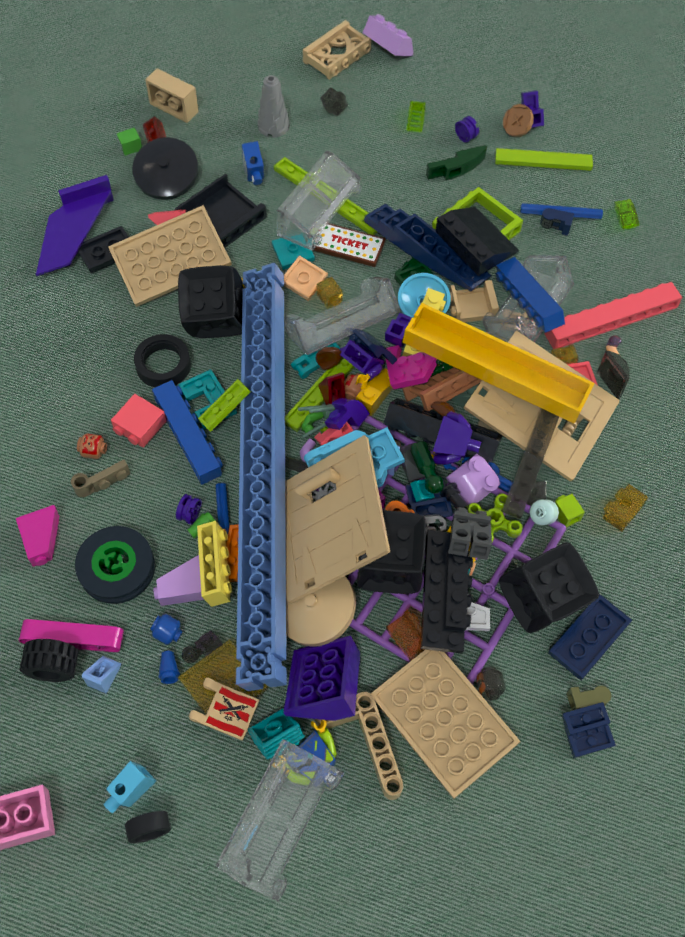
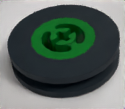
M111 526L96 531L83 542L76 555L75 571L82 587L92 598L103 603L118 604L136 598L148 587L154 575L155 559L150 545L143 535L128 527ZM121 555L128 557L129 561L125 563ZM106 566L109 573L114 575L105 574L102 568Z

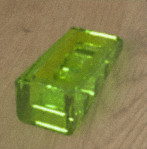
M410 101L407 122L408 131L422 132L426 103Z

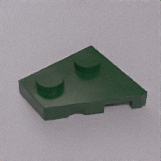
M412 257L409 262L406 261L402 268L395 272L394 279L401 286L408 277L414 274H433L429 267Z

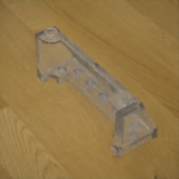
M326 150L278 208L277 236L313 251L322 241L321 232L350 195L354 197L360 193L362 187L360 185L361 177L335 154Z
M529 255L522 265L560 306L574 285L566 256ZM511 294L495 316L493 313L488 312L482 319L486 333L507 343L515 331L520 332L534 343L543 331L541 327H537L533 318H529L526 310L520 307L519 302L516 299L514 300Z
M381 277L366 279L361 283L360 295L308 319L303 320V318H299L295 314L284 316V327L287 335L305 355H309L354 334V329L363 330L400 313L401 310L390 279Z
M282 739L215 866L239 884L279 902L287 885L286 877L282 874L324 790L332 791L337 788L345 773L310 752Z

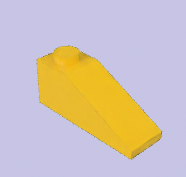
M383 369L356 396V400L366 407L371 417L393 389L390 385L388 369Z

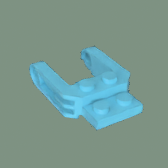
M388 427L371 435L354 430L309 451L304 456V460L309 468L365 435L369 439L378 488L383 486L388 474L387 470L404 463L405 460Z

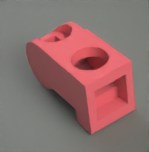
M346 422L340 430L328 428L322 434L319 432L314 438L322 446L354 430Z

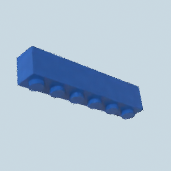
M515 257L496 265L497 272L495 275L498 282L503 283L505 290H509L512 298L516 299L520 307L526 310L529 318L534 319L538 328L541 327L546 333L565 325L563 309Z
M171 380L153 388L154 399L159 408L165 412L167 423L200 484H205L222 476L221 468L223 464L219 457L214 456L215 450L211 442L207 443L205 440L207 438L203 428L199 429L197 425L199 424L198 419L194 413H190L189 410L191 408L188 401L182 399L183 393L180 387L175 386Z

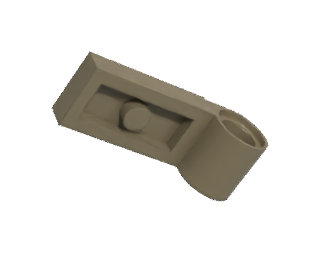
M123 459L89 478L83 473H77L71 478V485L78 497H87L94 492L107 489L117 481L124 480L131 473L126 461Z

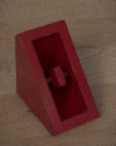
M343 372L326 377L318 385L326 405L332 404L337 399L345 398Z

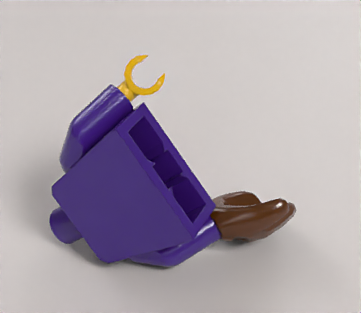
M349 340L346 346L340 349L324 347L317 352L315 357L316 362L323 370L335 367L342 357L363 373L358 375L355 385L361 383V389L366 388L368 380H372L380 374L384 364V360L381 357L377 358L366 346L353 340Z
M433 402L431 408L443 417L433 448V454H431L435 464L447 465L458 462L461 458H465L467 450L478 453L482 442L471 439L473 430L469 422L461 414L456 413L454 408L447 402Z

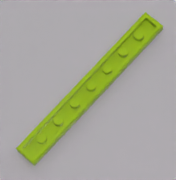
M282 158L274 165V170L368 234L375 235L377 233L376 230L363 221L365 215L369 214L367 211L287 158Z

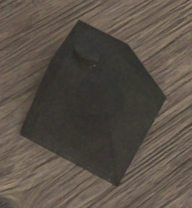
M606 351L597 374L614 396L620 399L630 378L629 366L619 354Z

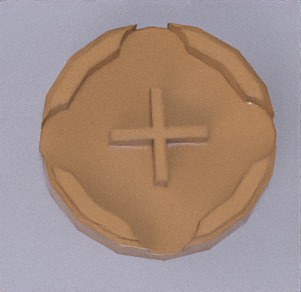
M515 104L510 110H507L503 118V127L506 133L513 137H522L527 134L533 124L534 116L532 110L523 104Z

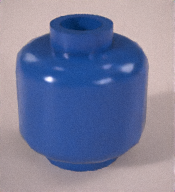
M163 614L161 617L158 615L150 628L152 637L166 645H169L172 640L177 642L182 633V630L179 629L181 626L180 621L168 614Z

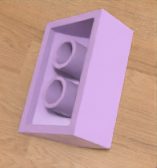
M382 15L369 16L363 34L395 56L413 55L412 39L407 36V32L395 28L396 25L385 21V17Z

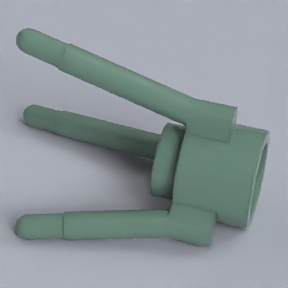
M332 404L298 407V411H309L310 413L323 412L325 419L335 410ZM323 423L302 435V438L326 427V424Z

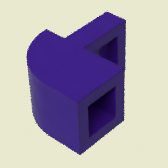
M538 91L522 92L521 104L528 106L534 116L531 128L544 126V109L539 108Z
M399 313L396 320L392 319L385 332V341L403 348L406 345L403 343L404 332L412 317Z
M340 398L332 403L335 410L329 414L324 423L328 428L338 430L346 422L350 426L359 427L370 413L360 401Z

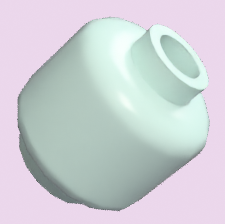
M542 499L532 504L529 513L532 521L536 524L549 525L556 521L559 510L553 501Z

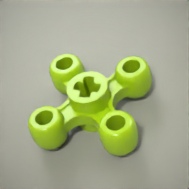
M503 493L497 495L494 500V508L488 511L483 510L477 503L469 504L468 513L475 514L477 511H485L487 516H491L492 543L494 532L504 530L511 538H517L522 533L523 527L519 521H509L504 518L503 512L510 505L508 495Z

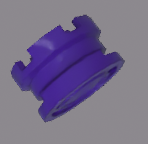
M466 116L462 121H458L455 124L457 136L465 143L479 135V127L475 125L477 122L471 116Z
M187 494L183 495L177 506L176 519L179 521L185 520L186 523L192 525L200 513L201 499L196 497L193 499L192 496Z

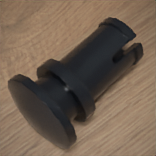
M456 483L448 484L442 489L441 497H446V500L451 502L456 510L458 507L466 508V510L469 509V505L461 497Z

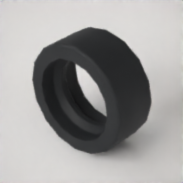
M153 811L125 823V830L128 842L136 844L164 836L170 832L171 826L166 811Z

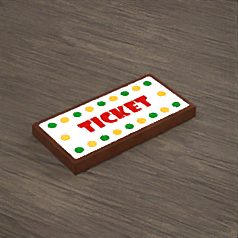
M321 222L311 244V250L376 267L386 238Z

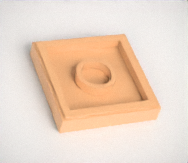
M299 255L284 274V286L309 301L327 278L328 273Z

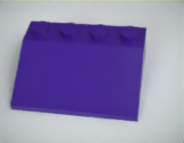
M351 635L336 639L322 646H308L293 651L283 712L285 716L331 721L355 716L360 651Z

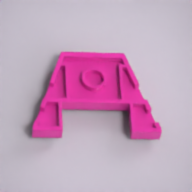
M399 345L386 348L397 358L393 365L386 359L390 385L393 389L427 383L437 366V359L424 352L410 356H401L402 349Z

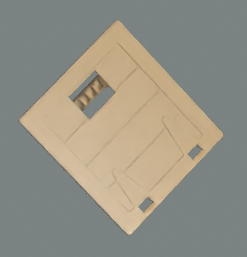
M515 331L508 341L509 344L589 380L518 331ZM482 380L465 404L464 409L567 480L573 481L616 409L619 399L594 384L575 424L567 421L563 429L560 430L557 427L563 418ZM482 388L487 391L485 397L479 394ZM584 418L589 423L578 441H576L571 436Z
M363 435L285 481L287 602L294 603L390 552L368 437ZM330 481L336 484L335 491L313 503L312 491ZM366 553L367 557L359 561L358 557ZM315 581V585L308 588V583Z

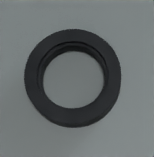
M158 334L151 336L139 344L134 354L137 374L150 387L155 388L171 380L176 386L189 374L191 362L188 348L181 339L173 335ZM167 349L179 355V364L167 373H154L145 366L148 356L158 350Z

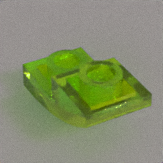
M631 199L614 202V208L618 214V221L622 229H632L639 226L637 212Z

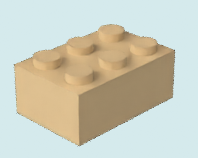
M158 68L145 79L151 105L186 123L199 112L196 89L191 84Z

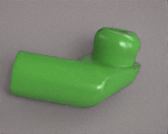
M314 412L308 414L301 425L302 431L307 433L314 429L312 426L313 422L322 419L323 413Z

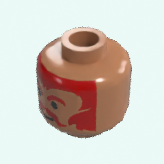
M359 373L356 375L351 374L345 380L346 399L356 400V396L362 390L361 383L355 385L357 377L360 375Z
M87 433L78 439L77 451L84 458L99 459L102 454L106 453L107 443H104V438L101 435Z

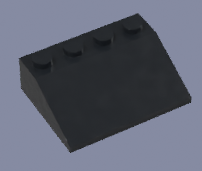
M476 207L450 210L437 218L435 232L478 276L519 252Z

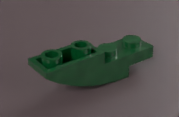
M483 145L460 150L455 153L453 158L427 163V179L430 180L443 176L445 181L470 172L485 159L487 146Z

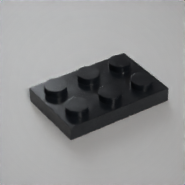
M119 226L84 241L78 250V254L89 272L93 273L115 263L108 246L127 239L129 236L123 227Z

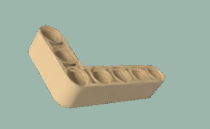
M358 693L355 716L336 721L327 720L326 728L329 729L357 719L359 720L382 792L387 799L396 800L402 793L403 781L377 705L370 693ZM361 701H368L370 706L362 708L359 703ZM314 719L316 726H319L321 721ZM374 721L377 727L370 729L366 726V722ZM375 741H380L384 744V748L378 750L372 744ZM388 762L391 765V769L388 771L382 770L380 763ZM395 783L399 790L397 792H390L387 789V785Z

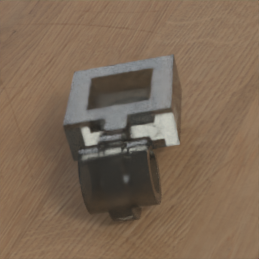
M209 631L194 642L196 647L188 646L183 649L182 659L186 663H194L201 654L206 657L223 644L212 631Z

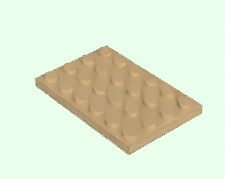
M204 205L108 246L136 307L178 289V277L182 270L204 266L232 265Z
M425 649L371 693L375 703L453 799L521 742L448 655L442 651Z

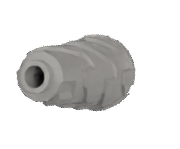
M269 75L263 81L258 113V130L267 137L268 134H272V138L284 135L289 130V118L287 108H285L284 96H282L280 81L275 76Z

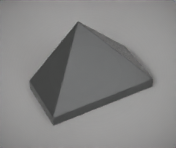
M414 443L400 447V452L405 460L401 465L409 483L426 478L425 475L419 473L410 452V446Z

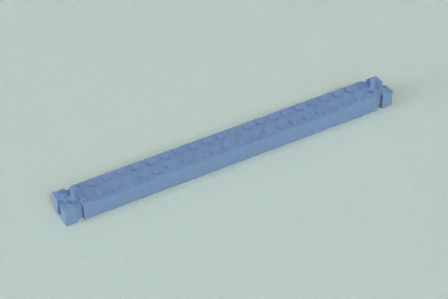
M275 263L262 266L260 271H257L255 268L243 272V284L246 288L243 289L241 382L251 392L241 401L236 659L241 662V667H236V685L247 691L263 689V684L269 687L287 685V668L282 666V661L286 660L284 291L282 290L284 274Z

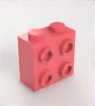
M136 394L111 419L113 431L117 435H123L133 445L138 444L143 448L167 421L163 410Z

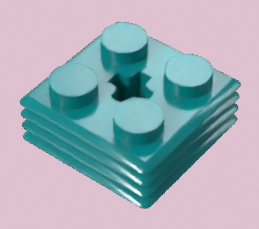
M284 708L248 729L254 744L266 759L277 758V755H280L282 751L289 747L297 746L300 740L305 737L297 721L293 717L284 715Z

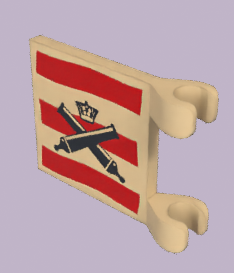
M206 678L203 687L216 692L207 715L192 710L189 719L243 741L259 699Z

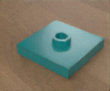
M304 232L271 241L282 270L290 268L299 255L309 262L315 261L314 254Z

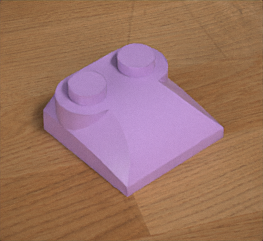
M478 454L473 455L446 477L450 484H457L461 497L468 505L478 503L500 485L497 474L487 461Z

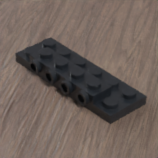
M428 530L426 533L420 649L462 654L464 652V632L471 624V615L467 614V607L470 608L472 596L468 595V588H471L472 576L468 575V569L472 568L473 557H469V550L467 556L449 554L450 533Z

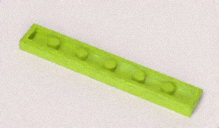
M496 148L495 164L592 171L593 156L590 154Z
M342 357L335 367L326 370L287 413L285 425L298 432L306 416L310 414L309 411H298V407L322 405L324 399L318 385L326 377L342 372L345 379L355 367Z

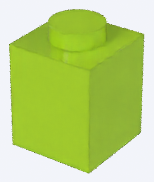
M573 494L568 496L562 495L555 500L559 510L558 519L566 528L581 521L585 511Z

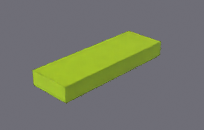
M237 379L198 418L199 421L211 432L251 391Z

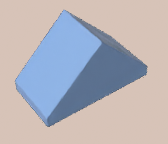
M102 656L82 673V678L87 686L106 694L121 667V663Z

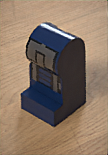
M547 208L542 212L540 224L544 228L561 230L562 235L568 236L574 213Z

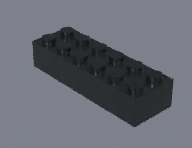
M396 398L390 402L383 424L387 425L388 429L392 431L401 430L406 432L405 435L416 438L418 436L423 438L424 442L434 444L443 417L437 411H426L420 405ZM469 423L473 430L471 439L482 443L478 453L467 450L465 456L470 457V455L478 454L487 463H492L503 435Z

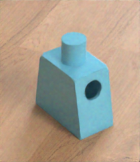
M130 761L107 787V791L111 796L103 805L111 813H114L120 805L130 807L156 782V779L142 765Z

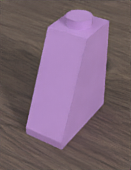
M199 555L156 580L157 587L153 588L155 600L158 599L161 606L204 600L201 597Z

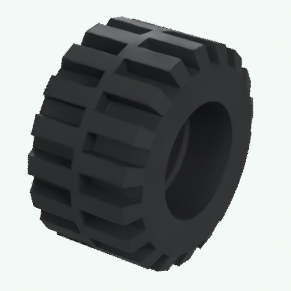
M54 639L27 641L23 649L20 672L30 678L41 681L63 682L74 678L79 651L66 642Z

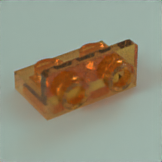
M406 610L400 618L388 625L386 630L407 658L412 661L425 649H420V621L414 613L411 614Z

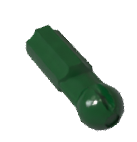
M423 441L414 443L410 446V452L419 473L426 477L425 488L428 492L437 494L444 488V481L434 471L436 464L427 444Z

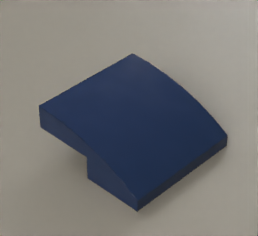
M359 329L353 330L359 340L377 358L383 355L392 365L397 361V358L375 337Z
M411 485L405 486L410 509L414 510L415 514L422 516L436 514L443 518L453 516L451 503L446 500V497H441V492L434 494L435 498L431 500L416 502Z
M603 702L562 714L573 758L616 746L609 727L611 722Z

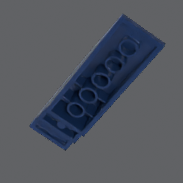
M385 203L364 217V222L394 245L430 269L469 291H473L492 276L487 271L478 276L435 232L436 230L415 213L409 216L402 209L395 211Z

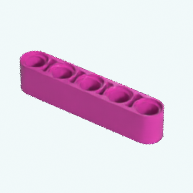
M25 619L22 623L19 642L25 644L27 641L35 639H54L66 642L80 650L119 652L124 630L115 626Z

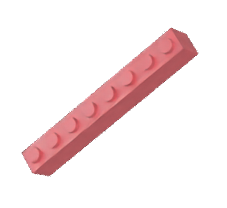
M672 282L662 283L657 287L648 288L621 299H615L604 305L600 304L595 308L585 309L574 315H567L564 317L565 325L544 334L552 348L556 350L676 309L680 304L682 296Z

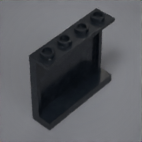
M226 173L175 208V210L185 209L186 212H189L204 205L224 248L267 218L266 206L263 203L259 205L254 204L228 182Z

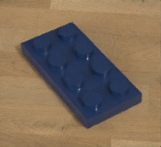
M599 594V598L585 609L550 649L548 654L582 681L627 628L632 619Z

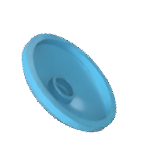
M417 273L408 277L401 284L398 292L400 310L404 315L414 318V314L420 306V301L424 300L426 292L430 288L445 294L443 300L446 303L441 312L446 314L451 302L450 291L446 283L430 273Z

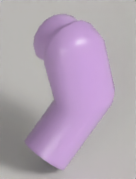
M308 439L300 450V457L303 463H306L304 460L305 454L316 445L312 439Z

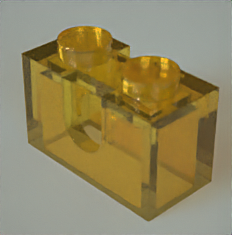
M630 484L625 489L620 488L615 495L617 499L614 502L609 501L604 508L606 513L603 519L621 532L624 531L648 499V496Z

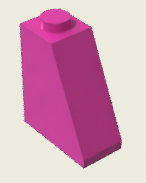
M55 505L16 518L28 560L33 567L42 566L53 559L60 517Z

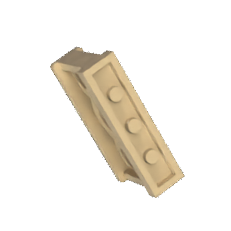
M345 20L304 48L303 62L307 65L310 64L330 80L349 65L359 60L363 55L369 53L371 50V38H367ZM346 45L345 54H331L332 47Z

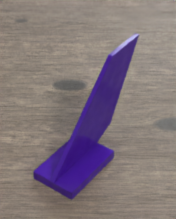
M107 175L58 190L62 206L49 215L36 276L71 264L104 204L114 201Z

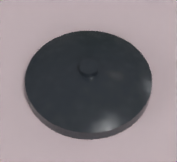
M163 137L148 142L138 151L133 161L132 171L135 182L143 193L155 199L169 200L185 194L194 185L198 176L199 165L193 149L187 143L176 138Z

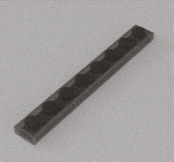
M541 408L505 499L502 512L516 519L522 517L559 416Z

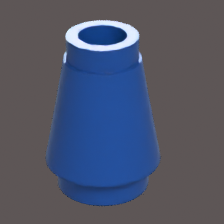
M164 651L161 653L158 677L163 684H173L178 681L180 673L174 652Z

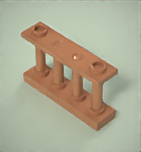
M454 367L430 377L424 385L408 386L402 388L406 401L419 396L421 397L424 409L430 411L432 410L431 404L433 402H446L479 384L482 380Z

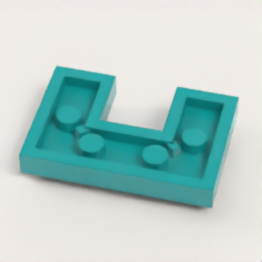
M211 369L178 384L187 401L204 394L210 405L195 411L197 419L225 392ZM234 408L223 420L237 414L236 409ZM199 421L202 428L206 429V427Z

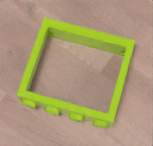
M480 187L470 191L466 197L458 200L453 207L448 208L444 212L445 214L450 210L469 208L478 202L507 224L500 232L508 240H511L521 232L523 220ZM436 217L432 222V227L435 230L438 217Z

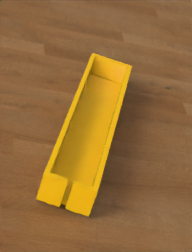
M424 303L420 304L414 314V318L412 317L404 332L403 343L574 424L595 384Z

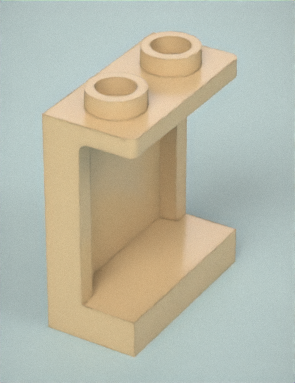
M492 280L485 281L484 287L476 288L473 291L467 289L455 290V286L450 285L451 317L462 322L497 319L499 305Z

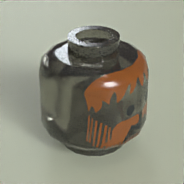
M495 667L481 669L476 677L478 692L487 700H497L505 692L504 676Z

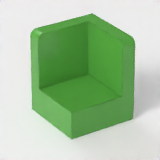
M135 128L117 133L125 156L138 152L142 148L140 137Z

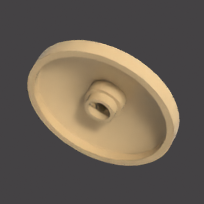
M344 576L294 603L287 602L286 596V635L298 644L311 647L328 644L340 637L351 624L356 610V595L350 581ZM315 581L308 583V588L315 585Z

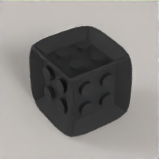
M217 265L195 267L180 271L178 277L179 315L182 327L190 336L196 338H219L242 334V297L244 288L242 279L234 267Z
M382 510L390 552L359 568L357 585L361 589L373 592L394 594L417 593L421 589L423 578L426 519L424 516L415 513ZM366 553L359 557V561L367 557Z
M569 542L542 553L499 578V584L506 601L522 628L528 633L542 630L553 622L564 619L599 598L598 588L577 550Z

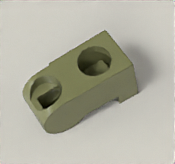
M578 686L570 688L566 693L571 711L601 702L606 706L612 697L610 690L605 686H597L594 690L580 692Z

